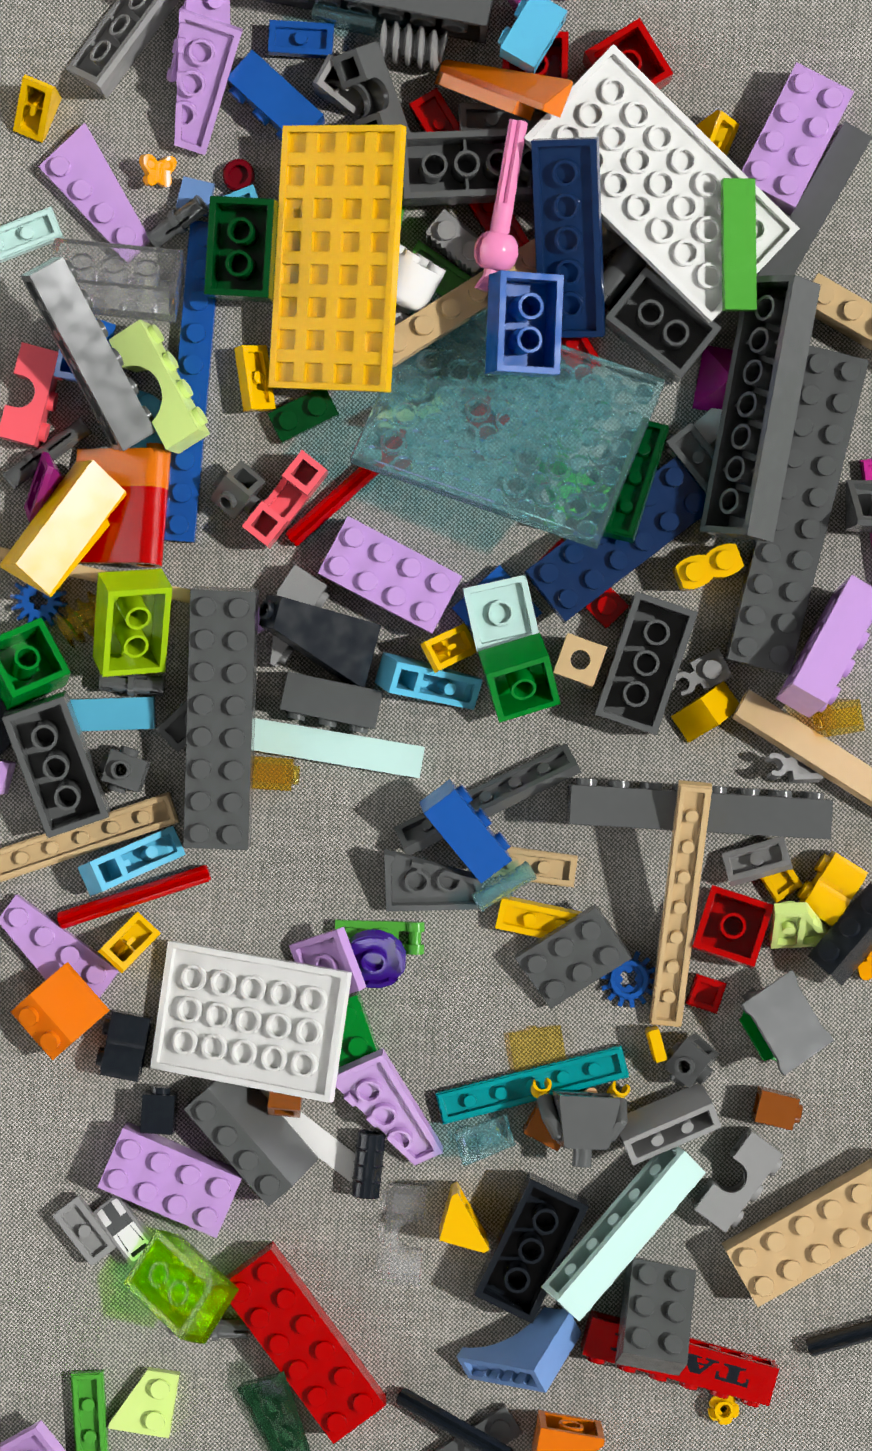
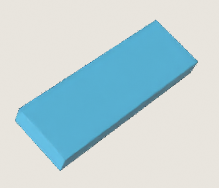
M155 697L70 700L81 731L156 729Z

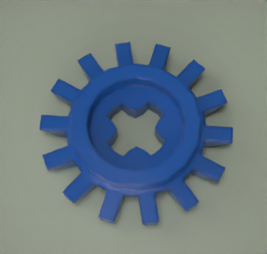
M18 582L15 583L14 586L21 592L19 595H10V598L18 599L19 604L11 606V610H21V613L16 618L19 622L25 616L28 618L27 623L42 617L43 621L47 620L52 627L55 625L52 620L54 615L60 619L63 618L64 615L58 611L59 606L66 608L68 606V603L60 602V597L67 595L66 590L56 591L51 598L43 593V597L48 599L47 605H41L40 610H36L35 604L30 602V597L36 596L39 590L27 583L24 587Z
M638 951L635 952L633 958L600 978L608 979V984L601 986L602 991L611 989L612 993L607 998L611 1001L615 996H618V1006L620 1007L623 1006L624 1000H629L630 1008L635 1007L634 999L639 998L642 1004L646 1003L642 996L645 992L652 996V990L648 986L649 983L653 984L654 979L650 978L649 974L655 972V967L647 969L646 964L650 959L646 957L640 962L638 960L640 952ZM623 971L627 973L635 971L637 973L634 977L637 982L635 986L632 987L628 984L624 987L621 985L623 981L621 973Z

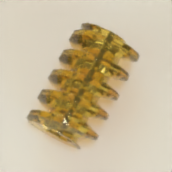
M89 590L86 592L89 602L85 603L79 598L75 599L78 607L76 611L66 605L67 617L64 618L57 612L54 614L60 631L74 649V639L81 644L86 642L84 632L94 637L97 596Z

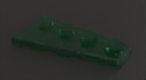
M284 1371L245 1381L237 1387L269 1451H311Z

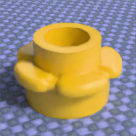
M729 1395L728 1399L713 1396L709 1400L708 1415L711 1420L718 1421L721 1425L730 1424L732 1419L736 1418L739 1414V1405L735 1403V1397ZM725 1406L726 1411L722 1412L720 1408Z

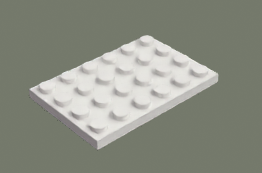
M168 941L150 1068L322 1102H334L352 972L185 942Z

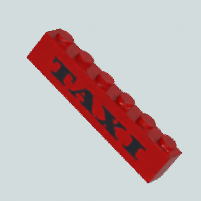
M590 1310L580 1345L582 1355H586L588 1361L596 1364H604L605 1361L615 1363L619 1317ZM691 1337L687 1366L679 1376L617 1364V1368L625 1372L635 1373L636 1370L647 1372L648 1377L657 1381L666 1382L667 1378L679 1381V1385L686 1389L697 1390L698 1387L710 1390L709 1393L713 1396L728 1399L729 1395L741 1398L740 1401L743 1404L756 1408L760 1404L770 1405L779 1372V1367L774 1360Z

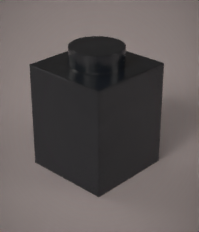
M152 1085L151 1090H145L142 1094L140 1133L173 1135L176 1130L178 1091H170V1086Z

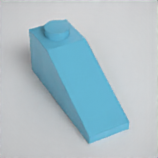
M383 652L374 683L388 693L474 710L483 679L448 668L434 673L430 663Z
M171 826L78 867V870L91 897L186 854L174 826Z

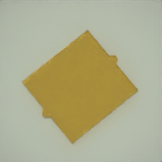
M561 1025L542 1028L532 1026L529 1030L509 1033L515 1072L566 1059Z

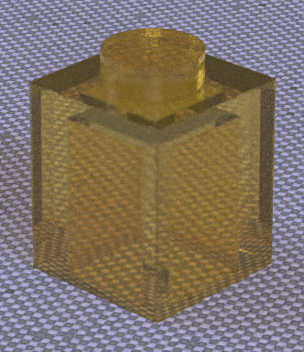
M860 699L834 702L832 705L828 704L822 713L817 711L813 715L816 732L820 731L824 737L865 731Z
M255 756L252 788L293 791V785H299L300 766H295V759Z

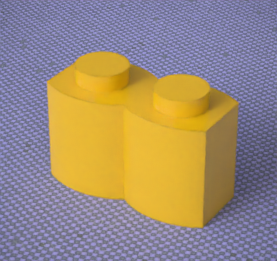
M727 543L713 548L705 555H694L685 558L675 565L672 571L679 590L691 591L702 587L711 580L724 579L735 574L744 564L737 545Z
M832 850L829 855L824 853L820 857L814 868L818 871L815 878L811 882L807 880L797 895L800 898L799 902H807L816 915L831 926L843 915L868 872Z

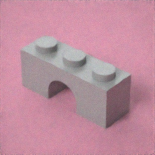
M747 1127L729 1152L743 1166L741 1180L733 1186L725 1187L710 1178L691 1203L694 1210L725 1233L730 1227L735 1228L744 1216L742 1211L749 1201L753 1203L763 1191L761 1184L768 1175L774 1176L783 1163L780 1160L783 1156L781 1151L749 1127Z

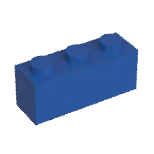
M253 50L229 74L227 83L230 89L228 93L241 105L244 102L248 103L254 109L252 115L264 126L268 123L271 124L278 131L275 135L281 142L283 126L323 125L325 123L324 114Z
M449 779L422 799L419 804L424 815L478 881L483 883L512 861L507 851L511 846L500 831L494 834L488 827L492 822L481 808L476 811L472 807L470 802L473 798L462 784L456 787L451 779Z

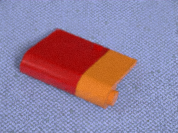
M146 443V448H128L125 451L114 450L113 448L77 449L76 462L94 460L127 494L107 518L110 526L79 563L130 564L143 568H161L171 452L165 450L164 445L160 443Z

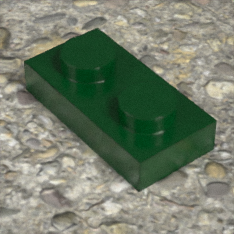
M314 390L268 413V416L283 444L339 416V413L327 390Z

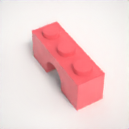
M24 342L21 343L14 374L19 378L31 381L35 388L33 400L24 407H13L5 404L0 422L1 439L37 449L40 447L41 442L46 443L50 431V424H47L50 411H55L58 402V393H55L58 380H63L54 377L58 351Z
M301 450L282 474V479L273 492L264 501L259 503L242 527L270 549L328 476V470Z

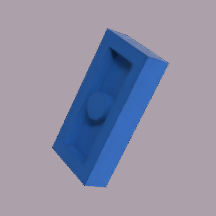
M270 20L268 55L326 59L328 54L333 55L334 24Z

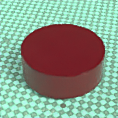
M234 159L224 167L223 180L226 187L230 191L235 192L252 184L254 185L255 172L252 165L246 160Z

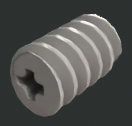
M384 19L379 46L384 60L391 53L393 63H398L404 55L406 66H411L414 59L417 58L418 68L423 69L427 61H429L431 71H436L443 60L448 31H445L442 38L438 39L437 30L432 29L429 36L426 37L423 26H420L416 34H413L411 24L407 23L405 29L401 32L398 21H395L392 27L387 29L386 19Z

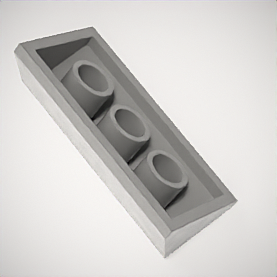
M116 0L66 69L107 99L179 0Z

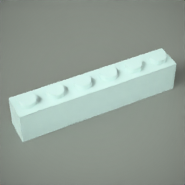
M678 1146L652 1157L541 1288L580 1322L706 1172L686 1151Z

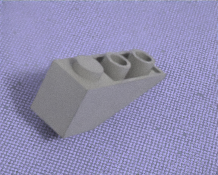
M297 565L293 566L277 591V596L320 608L324 606L330 595L326 593L328 586ZM274 635L270 664L277 667L279 663L285 665L295 649Z

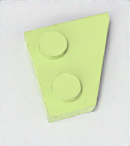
M785 901L774 903L769 933L770 949L815 947L829 931L807 902Z
M148 1367L135 1388L110 1420L108 1429L169 1438L180 1372Z

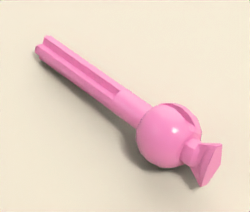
M509 119L490 231L482 233L477 238L474 246L476 263L481 268H484L483 276L474 288L484 292H488L489 274L500 270H511L518 258L517 241L512 235H509L525 143L524 136L526 135L528 125L526 121Z

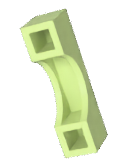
M139 319L110 338L109 342L112 348H115L121 355L124 362L123 368L133 372L150 371L157 378L162 391V402L152 424L166 450L180 454L210 435L205 425L208 423V420L201 408L196 407L191 399L193 391L176 371L179 368L178 363L169 351L166 352L162 344L164 337L155 324L151 325Z

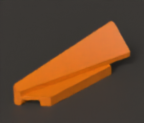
M445 60L441 63L434 82L437 85L529 121L535 108L560 118L573 85L572 80L453 60Z

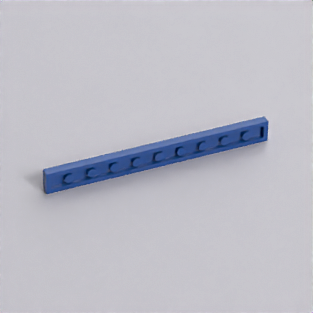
M195 221L190 225L178 354L179 368H177V372L180 378L184 379L191 387L193 403L196 407H200L207 417L217 300L210 299L204 295L208 222ZM205 438L180 454L171 452L164 541L195 543Z

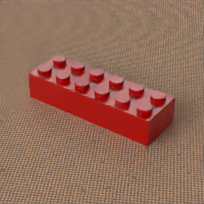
M274 1241L222 1278L219 1285L221 1292L333 1444L386 1406L387 1395Z

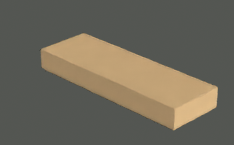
M511 846L507 851L512 861L491 876L574 888L578 855Z

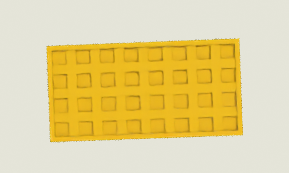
M283 126L269 388L391 393L406 126Z

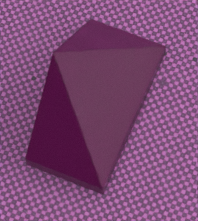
M707 346L703 351L693 409L709 411L711 408L722 410L733 350Z
M42 451L24 505L30 523L64 478L51 455Z

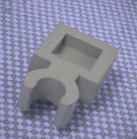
M716 648L689 662L693 671L690 673H677L675 681L680 678L688 681L687 689L679 693L680 696H688L694 691L697 684H700L703 691H706L731 678L733 675L719 648Z
M784 752L785 757L780 753H772L765 758V762H773L778 767V771L773 770L767 774L768 779L777 780L784 774H788L789 783H818L823 780L822 775Z

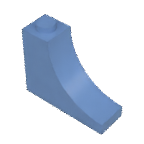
M544 1307L533 1323H530L514 1336L485 1347H462L456 1357L469 1379L546 1393L582 1333L574 1317L565 1309Z

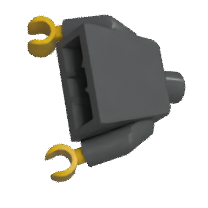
M545 1078L544 1085L546 1089H539L534 1079L531 1085V1094L537 1098L541 1119L551 1138L556 1140L563 1148L573 1149L572 1166L581 1168L591 1167L592 1150H608L610 1143L616 1141L627 1125V1100L625 1097L630 1092V1086L625 1083L620 1093L616 1090V1081H614L608 1087L607 1093L553 1091V1094L550 1095L551 1080Z

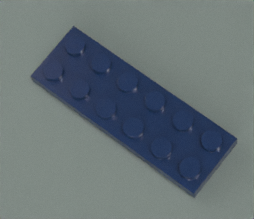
M599 137L532 139L537 273L564 275L561 338L604 337L605 306Z
M676 456L656 471L634 543L602 536V529L609 510L607 508L524 573L560 620L565 623L702 518L706 494Z

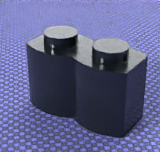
M116 1009L112 1011L111 1016L106 1015L102 1034L107 1035L105 1048H99L96 1059V1066L101 1067L100 1075L138 1082L141 1079L152 1025V1016Z

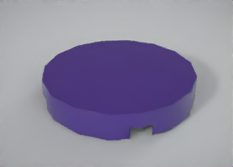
M365 930L356 933L349 939L367 988L390 986L403 974L406 968V950L402 942L394 935L382 930Z

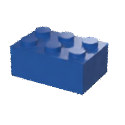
M504 270L489 274L485 374L546 378L560 375L564 275Z

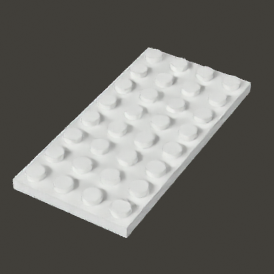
M613 44L572 86L561 117L546 113L524 136L525 143L531 148V140L538 138L599 137L602 219L691 307L710 323L722 311L721 180L723 178L748 177ZM756 186V269L758 273L800 228Z

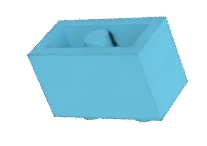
M521 0L514 13V16L518 18L513 27L506 26L498 40V44L501 45L499 57L527 73L535 74L566 21L567 10L550 0Z

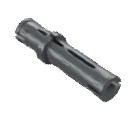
M79 417L78 420L34 452L28 451L25 453L23 460L2 474L11 487L16 490L18 486L35 475L42 451L48 452L52 459L56 460L87 436L92 435V432L81 417Z

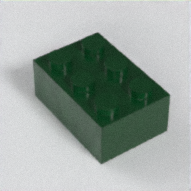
M210 196L204 295L214 300L273 303L278 202L275 199Z

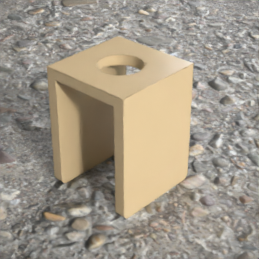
M567 633L553 668L554 677L560 675L585 684V689H592L607 647ZM579 650L586 652L590 658L588 667L582 670L574 668L571 664L572 654Z

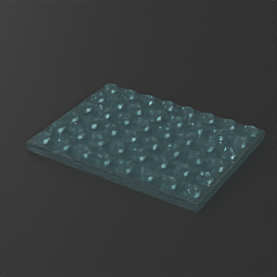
M478 316L470 319L392 368L391 393H379L350 456L351 464L595 549L598 548L663 391L665 379L561 345L560 375L546 378L485 374L487 319Z

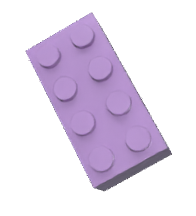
M797 62L741 170L748 178H755V185L775 205L789 215L796 208L854 91Z
M347 516L318 571L321 577L433 635L462 580L461 575Z
M851 575L833 592L797 658L791 674L788 675L778 693L777 700L808 718L817 711L822 713L828 704H833L841 688L837 687V684L842 677L846 678L855 664V661L851 658L857 650L860 651L864 647L870 636L866 630L872 623V586Z
M127 1122L121 1130L97 1188L217 1238L242 1176L233 1166L158 1134L140 1133L139 1126Z

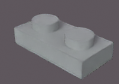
M776 837L721 853L731 887L793 869L784 837Z
M79 1194L52 1216L92 1267L114 1250L116 1246L92 1213V1209Z

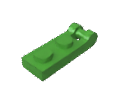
M335 919V929L344 927L348 939L356 933L365 930H382L394 935L398 940L399 931L409 932L408 943H402L406 954H424V944H421V932H425V922Z

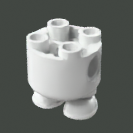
M401 244L399 247L395 325L409 317L406 313L409 314L411 311L418 312L429 304L446 272L443 268L432 263L431 260L416 252L413 253L407 250L408 248Z

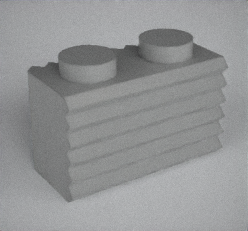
M444 209L426 230V242L431 243L432 247H436L437 251H441V255H446V259H451V263H456V267H461V270L466 271V274L471 275V277L482 272L484 268H481L474 258V246L478 236Z

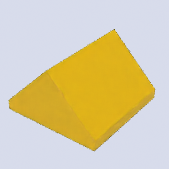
M456 1181L451 1184L439 1227V1241L485 1253L490 1250L488 1235Z

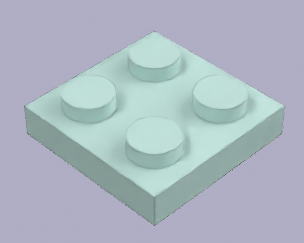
M526 575L463 588L476 652L539 633Z

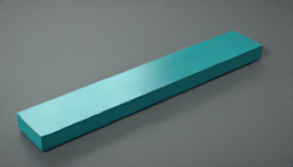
M617 1045L435 1092L444 1125L537 1101V1098L531 1094V1085L534 1079L539 1089H546L544 1081L545 1078H549L552 1082L549 1094L552 1095L553 1091L573 1092L628 1078L629 1073L622 1046Z

